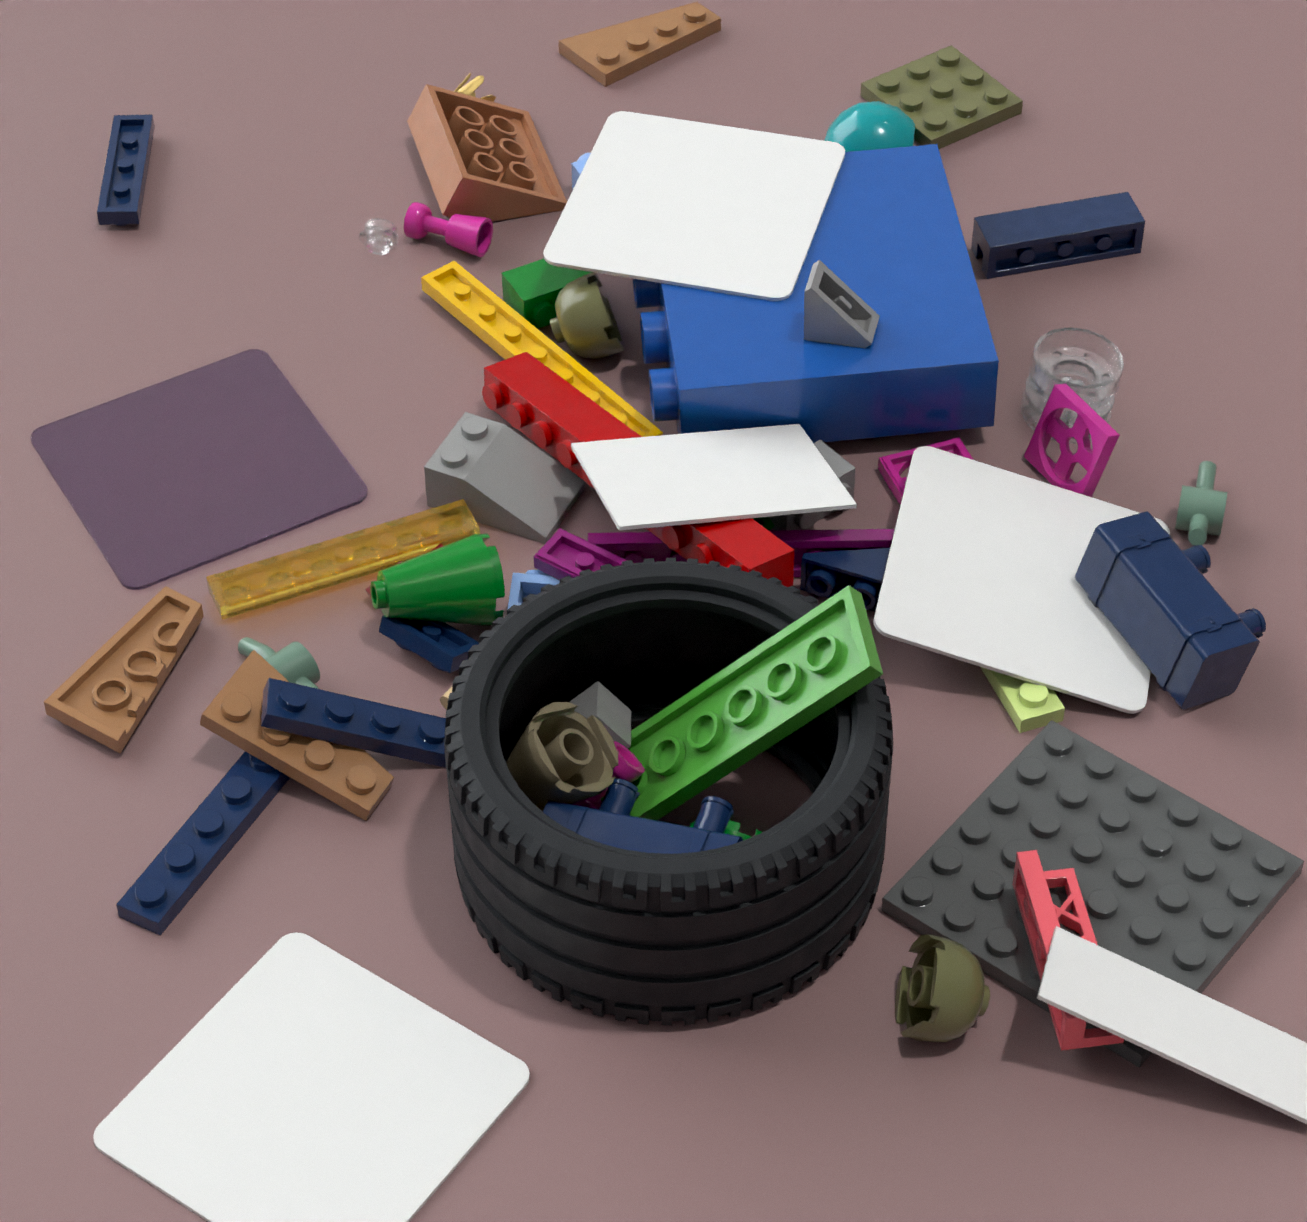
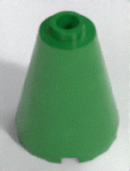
M474 534L379 571L377 581H372L370 585L374 608L381 609L383 615L389 618L483 626L492 625V622L498 617H503L504 610L496 611V599L505 597V586L498 551L495 546L486 547L484 543L490 536L488 534Z

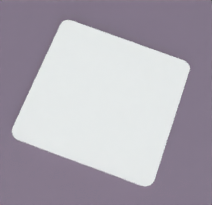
M628 111L615 112L607 118L543 252L544 260L550 265L769 301L785 300L794 291L844 161L845 149L842 145L830 141Z
M931 446L918 447L913 452L873 624L876 630L885 637L1036 685L1046 686L1049 689L1125 713H1139L1147 703L1151 671L1103 612L1088 599V594L1074 577L1093 532L1098 525L1139 514L1140 512ZM1155 518L1156 521L1162 526V528L1165 529L1170 535V530L1168 526L1160 519Z
M290 933L280 938L97 1126L93 1138L96 1148L101 1153L207 1222H410L529 1083L530 1073L528 1066L519 1058L304 933Z

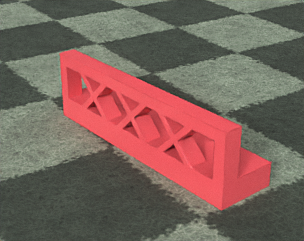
M1037 850L1017 852L1012 885L1039 977L1042 980L1053 932L1056 926L1060 927V923L1079 933L1081 938L1096 945L1098 944L1074 868L1043 871ZM1064 886L1068 898L1061 907L1053 904L1049 888ZM1048 1004L1061 1051L1124 1043V1039L1101 1028L1085 1029L1086 1021Z

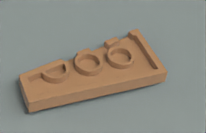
M694 2L558 40L559 53L607 87L721 31V17L699 2Z
M165 586L44 701L46 714L121 753L203 619L202 604Z
M253 649L201 715L200 725L367 821L390 790L394 777L363 749L261 727L263 690L268 678L289 681Z

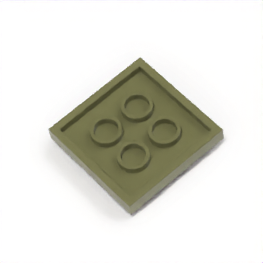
M952 45L861 83L860 96L868 102L880 101L901 109L915 123L914 140L920 145L937 144L939 149L1022 113L1023 100Z

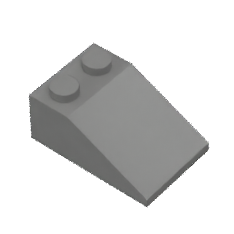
M468 412L463 414L424 466L427 506L546 544L585 489L584 480L505 424Z

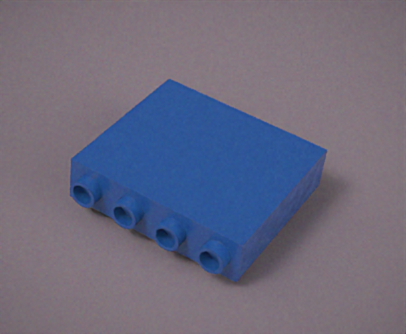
M937 144L845 152L844 161L794 291L785 300L769 301L632 279L636 309L657 307L658 311L640 313L644 363L666 362L667 368L649 370V390L653 421L676 420L678 434L800 424L811 441L815 443L819 440L832 442L994 426L999 360ZM818 260L823 262L880 316L872 345L867 348L804 340V292L812 266Z

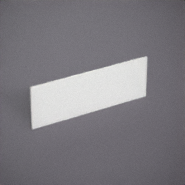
M1055 927L1037 999L1307 1124L1306 1042L1102 948L1095 943L1087 941L1060 927Z

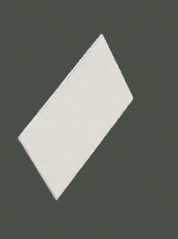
M800 424L571 443V449L619 531L853 509L857 507L856 502Z

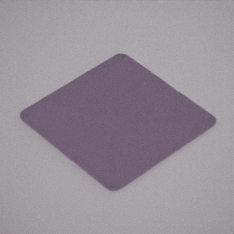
M259 349L243 351L38 427L31 434V443L121 584L131 590L145 589L363 502L368 495V489L364 481L271 357L265 351Z

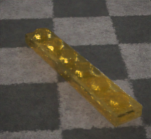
M464 499L207 576V586L223 620L379 572L396 565L400 561L404 562L430 552L440 543L445 546L471 535L480 534V527Z

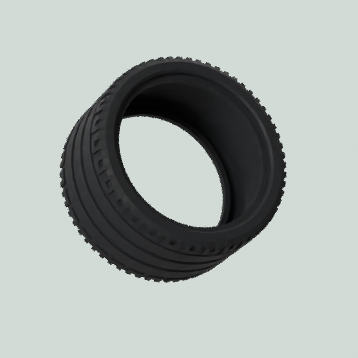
M654 558L644 559L643 563H633L630 560L623 561L620 566L602 565L600 570L593 572L587 569L581 571L580 576L574 578L567 576L561 578L560 583L555 586L548 584L542 587L541 593L537 595L529 594L523 598V603L520 606L513 605L507 609L505 617H498L492 622L491 631L485 630L479 636V645H472L468 651V660L462 661L459 667V676H455L452 683V693H449L445 721L444 747L454 862L463 900L468 908L472 922H476L479 934L482 938L487 939L488 946L493 953H500L501 961L508 968L515 967L517 976L522 980L530 979L533 982V987L540 992L547 990L551 992L553 999L559 1002L563 1000L570 1001L573 1008L581 1011L584 1008L593 1010V1015L604 1017L605 1014L614 1015L615 1020L626 1022L627 1018L638 1019V1024L649 1025V1021H661V1025H672V1021H684L685 1025L695 1024V1020L707 1019L709 1023L718 1021L719 1016L729 1015L730 1018L738 1017L741 1015V1011L747 1009L754 1012L762 1009V1004L768 1001L772 1004L782 1000L783 994L787 992L794 994L801 990L802 983L805 981L811 983L816 980L821 969L828 970L834 964L835 957L842 956L846 952L849 941L856 939L860 926L865 924L869 910L872 909L881 878L885 853L893 756V727L889 696H887L884 679H880V676L765 750L791 768L805 782L813 794L794 813L779 824L756 836L717 849L674 854L646 853L605 845L583 837L563 827L534 805L519 788L506 764V760L532 717L543 707L553 702H570L599 681L631 710V729H635L817 607V599L810 595L804 597L800 594V589L794 586L786 587L777 578H764L761 572L754 570L749 573L741 571V567L736 565L724 567L720 566V562L710 561L708 564L698 563V559L689 558L687 562L676 561V558H666V561L655 562Z

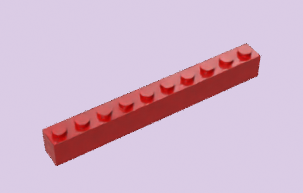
M528 352L484 367L482 396L485 405L535 442L538 447L544 449L557 459L564 467L570 469L592 488H594L571 449V443L641 437ZM752 518L644 528L686 560L688 558L698 559V563L705 564L715 561L720 562V566L724 567L736 565L741 567V571L748 573L752 570L761 572L764 578L770 579L774 577L781 580L782 585L786 587L793 586L794 549Z

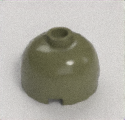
M595 272L581 276L566 284L559 292L555 301L556 317L550 319V325L557 343L566 341L573 353L583 358L591 359L608 357L624 351V347L620 343L622 339L608 298H605L604 295L601 296L599 287L602 286V283Z
M921 935L908 951L918 954L912 968L902 966L895 996L896 1023H907V1029L900 1032L906 1038L928 1042L951 1041L959 1038L971 1028L978 1016L985 1014L989 1005L990 990L985 985L983 970L979 961L962 944L934 935Z

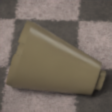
M553 702L540 709L532 717L506 760L507 767L519 788L542 812L548 801L573 805L596 796L608 788L615 779V777L612 778L613 768L618 765V753L613 738L599 719L594 715L585 718L574 711L578 706L570 702Z

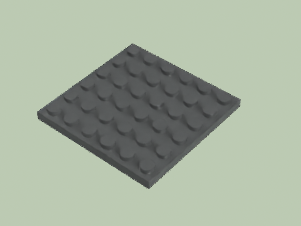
M1051 720L882 898L881 910L921 935H934L962 944L977 958L983 973L1050 1013L1048 1004L1037 999L1041 980L1012 885L1017 852L1037 850L1043 871L1074 868L1098 946L1201 994L1300 876L1304 860ZM1065 887L1049 888L1053 904L1061 907L1068 898ZM1060 923V928L1080 937L1079 933ZM1087 1022L1085 1029L1099 1028ZM1125 1039L1124 1043L1103 1045L1139 1068L1152 1054V1052Z

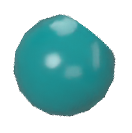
M880 101L863 102L842 111L828 127L824 141L842 145L845 152L913 146L915 123L913 119L896 106Z

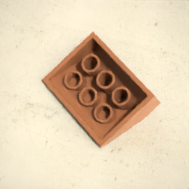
M429 84L425 85L407 122L442 215L449 219L455 214L486 217L492 221L562 211L567 203L528 111Z

